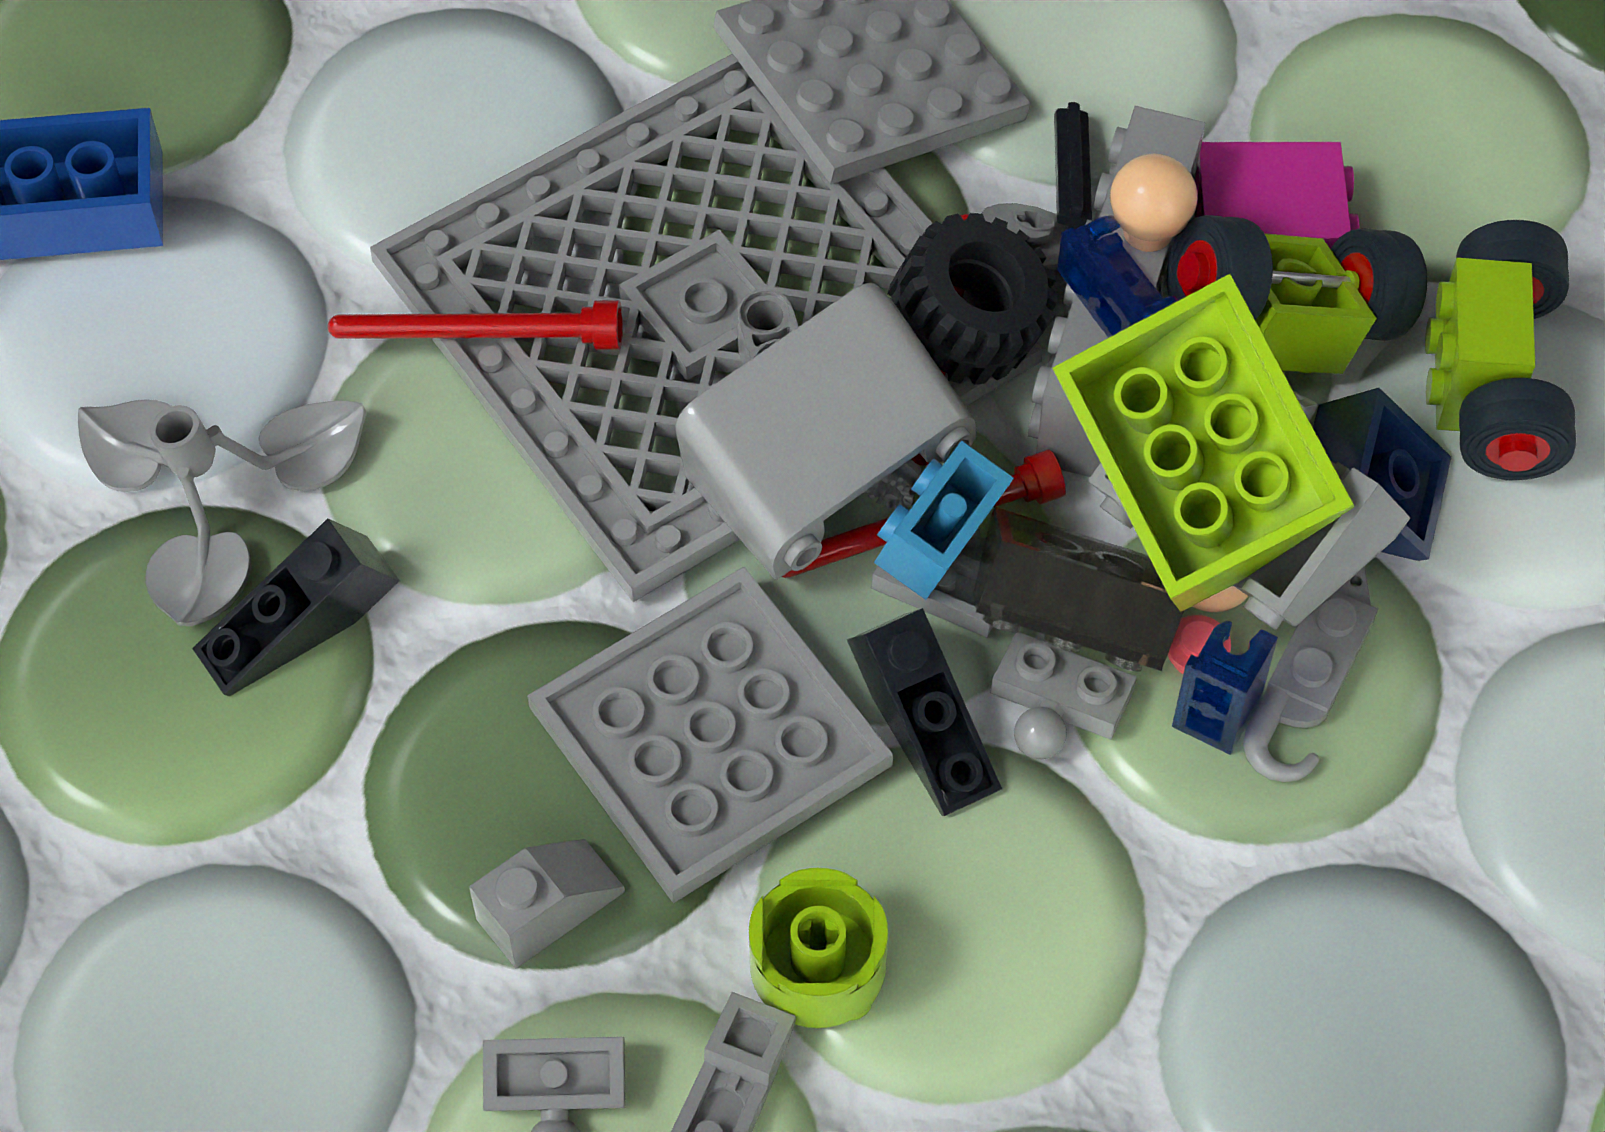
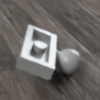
M1016 631L993 677L990 693L1030 708L1019 717L1015 724V742L1026 756L1033 759H1047L1056 755L1065 744L1067 731L1064 722L1111 740L1134 692L1137 677Z
M624 1037L483 1040V1111L541 1110V1121L530 1132H580L575 1124L569 1121V1109L625 1108Z

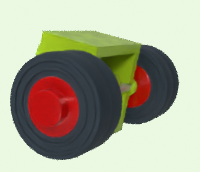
M1204 215L1191 219L1186 227L1177 234L1171 247L1167 264V291L1171 304L1231 274L1282 371L1343 374L1364 339L1387 341L1406 334L1418 320L1427 293V268L1419 246L1409 236L1390 230L1366 228L1351 230L1342 235L1330 249L1323 238L1264 234L1258 225L1244 218Z
M1503 220L1489 223L1473 230L1461 241L1449 282H1440L1438 285L1436 318L1429 317L1425 333V353L1435 354V368H1429L1427 375L1426 404L1436 405V430L1460 431V452L1464 462L1471 469L1482 475L1502 480H1528L1554 473L1563 468L1572 459L1576 448L1575 409L1570 396L1555 384L1531 378L1535 368L1534 319L1549 314L1558 308L1565 300L1569 289L1568 250L1564 239L1554 229L1534 221Z

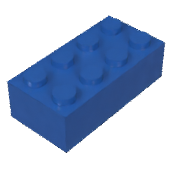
M150 108L0 120V260L163 246V151Z

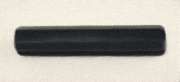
M1069 102L1067 108H1058L1054 113L1057 222L1066 225L1068 233L1075 234L1080 227H1085L1087 220H1092L1089 117L1087 112L1080 110L1079 103Z

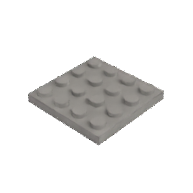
M750 0L717 10L713 26L715 31L830 185L1024 121L1028 115L1031 105L1029 100L948 0Z
M745 567L740 568L527 695L531 711L673 904L893 766V753Z

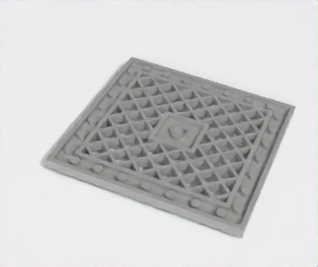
M732 53L370 247L372 262L412 314L494 313L484 300L501 302L498 313H513L515 304L543 308L542 313H556V311L581 313L582 307H593L595 300H620L623 321H627L620 350H595L593 344H583L581 338L431 339L626 594L635 602L740 540L696 488L687 492L689 480L685 477L681 456L652 452L656 436L677 439L675 427L678 418L661 416L664 400L690 403L694 398L712 386L715 371L732 373L742 366L740 355L737 353L739 352L737 308L741 299L748 293L758 289L778 291L788 298L794 311L804 312L803 324L842 297L820 293L823 280L854 284L853 289L870 282L877 284L880 288L889 289L890 283L920 235H923L926 228L932 222L883 167L830 185ZM736 130L759 134L757 146L729 142L730 131ZM718 131L716 140L706 138ZM771 136L782 149L769 147ZM682 156L711 160L708 172L679 168ZM669 158L667 166L656 165ZM722 163L752 166L749 178L720 174ZM763 168L793 172L790 184L761 180ZM804 174L816 188L802 186ZM633 183L660 186L659 198L653 199L630 195ZM619 185L617 193L606 192ZM674 189L701 192L700 205L671 201ZM722 195L744 199L741 211L712 207L714 196ZM763 201L785 205L783 217L753 213L755 202ZM804 207L827 211L824 223L796 220L794 219L796 208ZM584 209L612 213L609 226L581 223ZM569 212L567 220L557 219ZM838 213L850 227L835 225ZM624 216L652 219L650 233L622 229ZM665 222L693 225L692 238L662 235ZM707 228L719 229L705 237ZM721 230L736 232L733 244ZM748 234L778 238L775 251L745 247ZM540 237L560 240L561 244L558 254L530 250L533 238ZM518 240L516 248L506 247L512 242ZM789 240L819 244L817 257L786 253ZM581 243L603 247L600 260L571 256L574 244ZM830 246L861 250L859 263L828 259ZM616 249L644 253L642 265L634 266L614 263L613 258ZM872 252L885 267L869 265ZM657 255L668 256V258L655 264ZM483 264L510 268L507 282L479 278ZM467 267L466 274L464 275L461 270ZM754 269L770 272L767 285ZM524 270L552 274L549 288L521 284ZM781 274L812 278L809 291L779 287ZM565 277L594 280L591 293L583 294L563 291ZM607 283L619 284L620 299L603 297ZM964 290L963 299L979 309L989 311L988 307L979 297L968 290ZM640 324L653 340L636 338ZM515 340L533 343L530 357L526 355ZM1036 342L1016 369L1012 368L1006 377L998 381L991 376L986 384L973 385L969 377H965L961 384L948 382L963 404L967 406L1042 362L1043 347ZM547 345L576 349L572 365L543 360ZM589 352L618 356L615 370L585 367ZM631 358L661 362L657 377L627 373ZM673 365L686 381L702 373L700 384L670 380ZM548 382L566 385L563 399L558 396ZM585 387L609 391L605 407L577 403L576 399L579 388ZM622 393L651 397L648 413L618 409ZM581 424L600 427L596 443ZM613 429L643 433L639 450L609 445ZM615 467L634 470L630 486ZM647 472L676 476L677 481L674 494L643 489Z

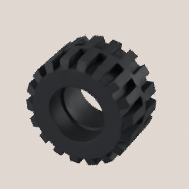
M957 213L946 216L942 224L938 221L932 223L926 228L923 235H920L890 283L887 293L891 296L890 299L894 302L939 369L948 374V381L959 384L962 383L965 377H969L973 385L986 384L991 376L998 381L1006 377L1012 368L1016 369L1050 324L1054 316L1052 310L1058 302V292L1051 289L1056 282L1053 269L1044 268L1043 263L1047 257L1040 247L1032 249L1027 243L1030 238L1020 229L1017 234L1007 229L1008 222L996 217L991 223L985 221L983 214L970 213L964 221ZM953 286L975 294L985 303L989 311L979 309L966 302Z

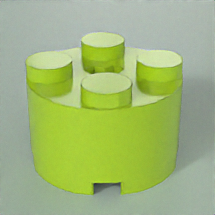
M807 868L788 874L780 879L779 885L772 889L764 898L762 895L754 906L750 917L749 956L750 973L754 988L764 1004L796 1016L795 1024L803 1027L828 1028L862 1018L871 1009L872 1003L878 996L885 978L888 924L884 909L875 896L873 899L868 892L857 885L858 880L839 870ZM817 945L824 946L825 950H812L811 947Z

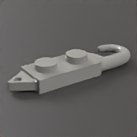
M1364 567L1297 625L1268 682L1267 689L1246 728L1243 742L1246 758L1256 772L1270 780L1280 782L1300 780L1310 774L1319 761L1318 755L1309 753L1299 763L1283 764L1271 757L1268 751V744L1278 723L1292 727L1309 728L1317 726L1326 720L1374 623L1378 608L1371 606Z

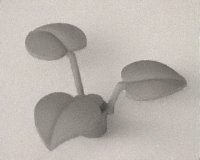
M135 400L104 407H80L78 410V430L81 448L90 469L97 479L110 489L122 492L144 489L157 478L161 464L168 466L172 472L177 474L194 516L198 537L181 535L169 539L162 544L148 562L145 574L146 587L155 605L177 625L194 626L209 621L228 609L244 590L251 572L250 552L240 535L233 532H224L210 536V526L194 483V477L203 475L211 468L216 453L215 446L219 445L262 470L275 467L279 481L290 489H319L339 479L351 465L358 449L366 411L362 403L352 401L319 402L287 410L269 421L260 432L259 444L267 456H261L225 436L219 426L214 425L205 429L193 409L181 405L171 406L157 400Z

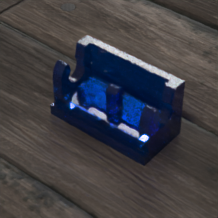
M1112 215L1098 218L1075 230L1072 227L1061 233L1057 266L1058 272L1108 338L1178 301L1175 296L1163 298L1123 247V240L1117 232L1112 233L1120 228V224Z
M1224 621L1213 629L1198 657L1191 654L1185 665L1172 727L1231 755L1261 701L1278 637L1261 629L1249 641L1248 650L1245 653L1234 655L1229 653L1223 646V642L1229 639L1232 627L1231 621Z

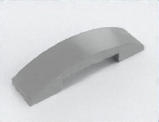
M731 992L705 1047L704 1063L671 1132H752L780 1066L795 1025L796 1016Z

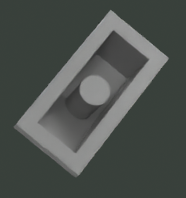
M585 839L525 847L469 886L476 920L515 969L625 892L622 883Z

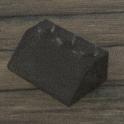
M996 506L994 507L973 591L975 610L977 613L983 614L982 619L987 624L1013 633L1019 632L1020 627L1045 634V641L1049 644L1070 652H1080L1082 646L1106 653L1105 659L1126 670L1138 672L1142 670L1144 665L1162 671L1184 611L1180 612L1170 599L1148 555Z

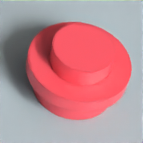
M1191 615L1181 618L1172 625L1166 639V653L1169 660L1180 673L1192 678L1207 677L1219 671L1226 664L1231 651V639L1224 626L1213 618L1203 615Z

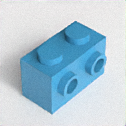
M961 440L944 465L933 458L911 488L920 497L910 511L899 504L885 522L877 536L887 543L874 563L926 600L1014 478Z

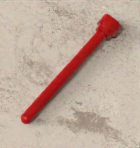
M595 300L593 307H582L581 313L338 314L329 320L328 331L337 339L581 338L583 344H593L595 350H620L623 337V315L620 300Z
M1047 449L1024 457V464L1014 468V474L1011 475L1014 479L994 507L1023 498L1027 503L1036 500L1041 505L1064 497L1066 495L1065 481L1053 452ZM888 518L823 539L820 542L822 550L810 565L799 571L790 570L782 577L790 578L884 546L887 542L877 536Z

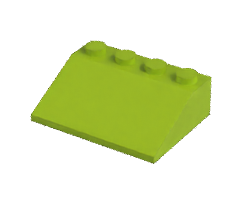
M1231 274L1052 367L1170 599L1180 612L1242 581L1355 507Z

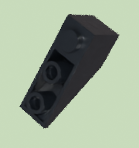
M327 518L192 649L222 693L226 696H231L354 625L400 580L368 536Z
M923 608L898 616L847 639L872 699L941 816H946L1002 790Z

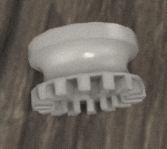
M910 459L864 493H869L868 497L871 500L878 497L876 503L881 505L882 501H886L887 508L891 509L893 505L896 509L901 504L908 509L915 499V492L911 488L922 474V470Z

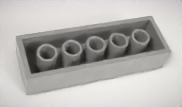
M1134 106L1128 128H1116L1108 162L1114 164L1111 165L1109 174L1102 173L1094 201V208L1099 210L1095 214L1094 221L1087 220L1079 248V256H1082L1079 268L1072 267L1063 300V303L1067 304L1063 317L1057 316L1048 345V352L1051 353L1048 366L1040 367L1032 395V402L1035 403L1030 420L1028 437L1038 439L1036 453L1050 449L1063 471L1091 477L1101 462L1052 367L1158 312L1167 282L1168 258L1177 236H1173L1170 243L1158 251L1145 252L1132 247L1126 241L1123 229L1118 225L1113 215L1110 202V190L1113 180L1119 170L1132 159L1146 154H1163L1182 163L1195 181L1205 122Z

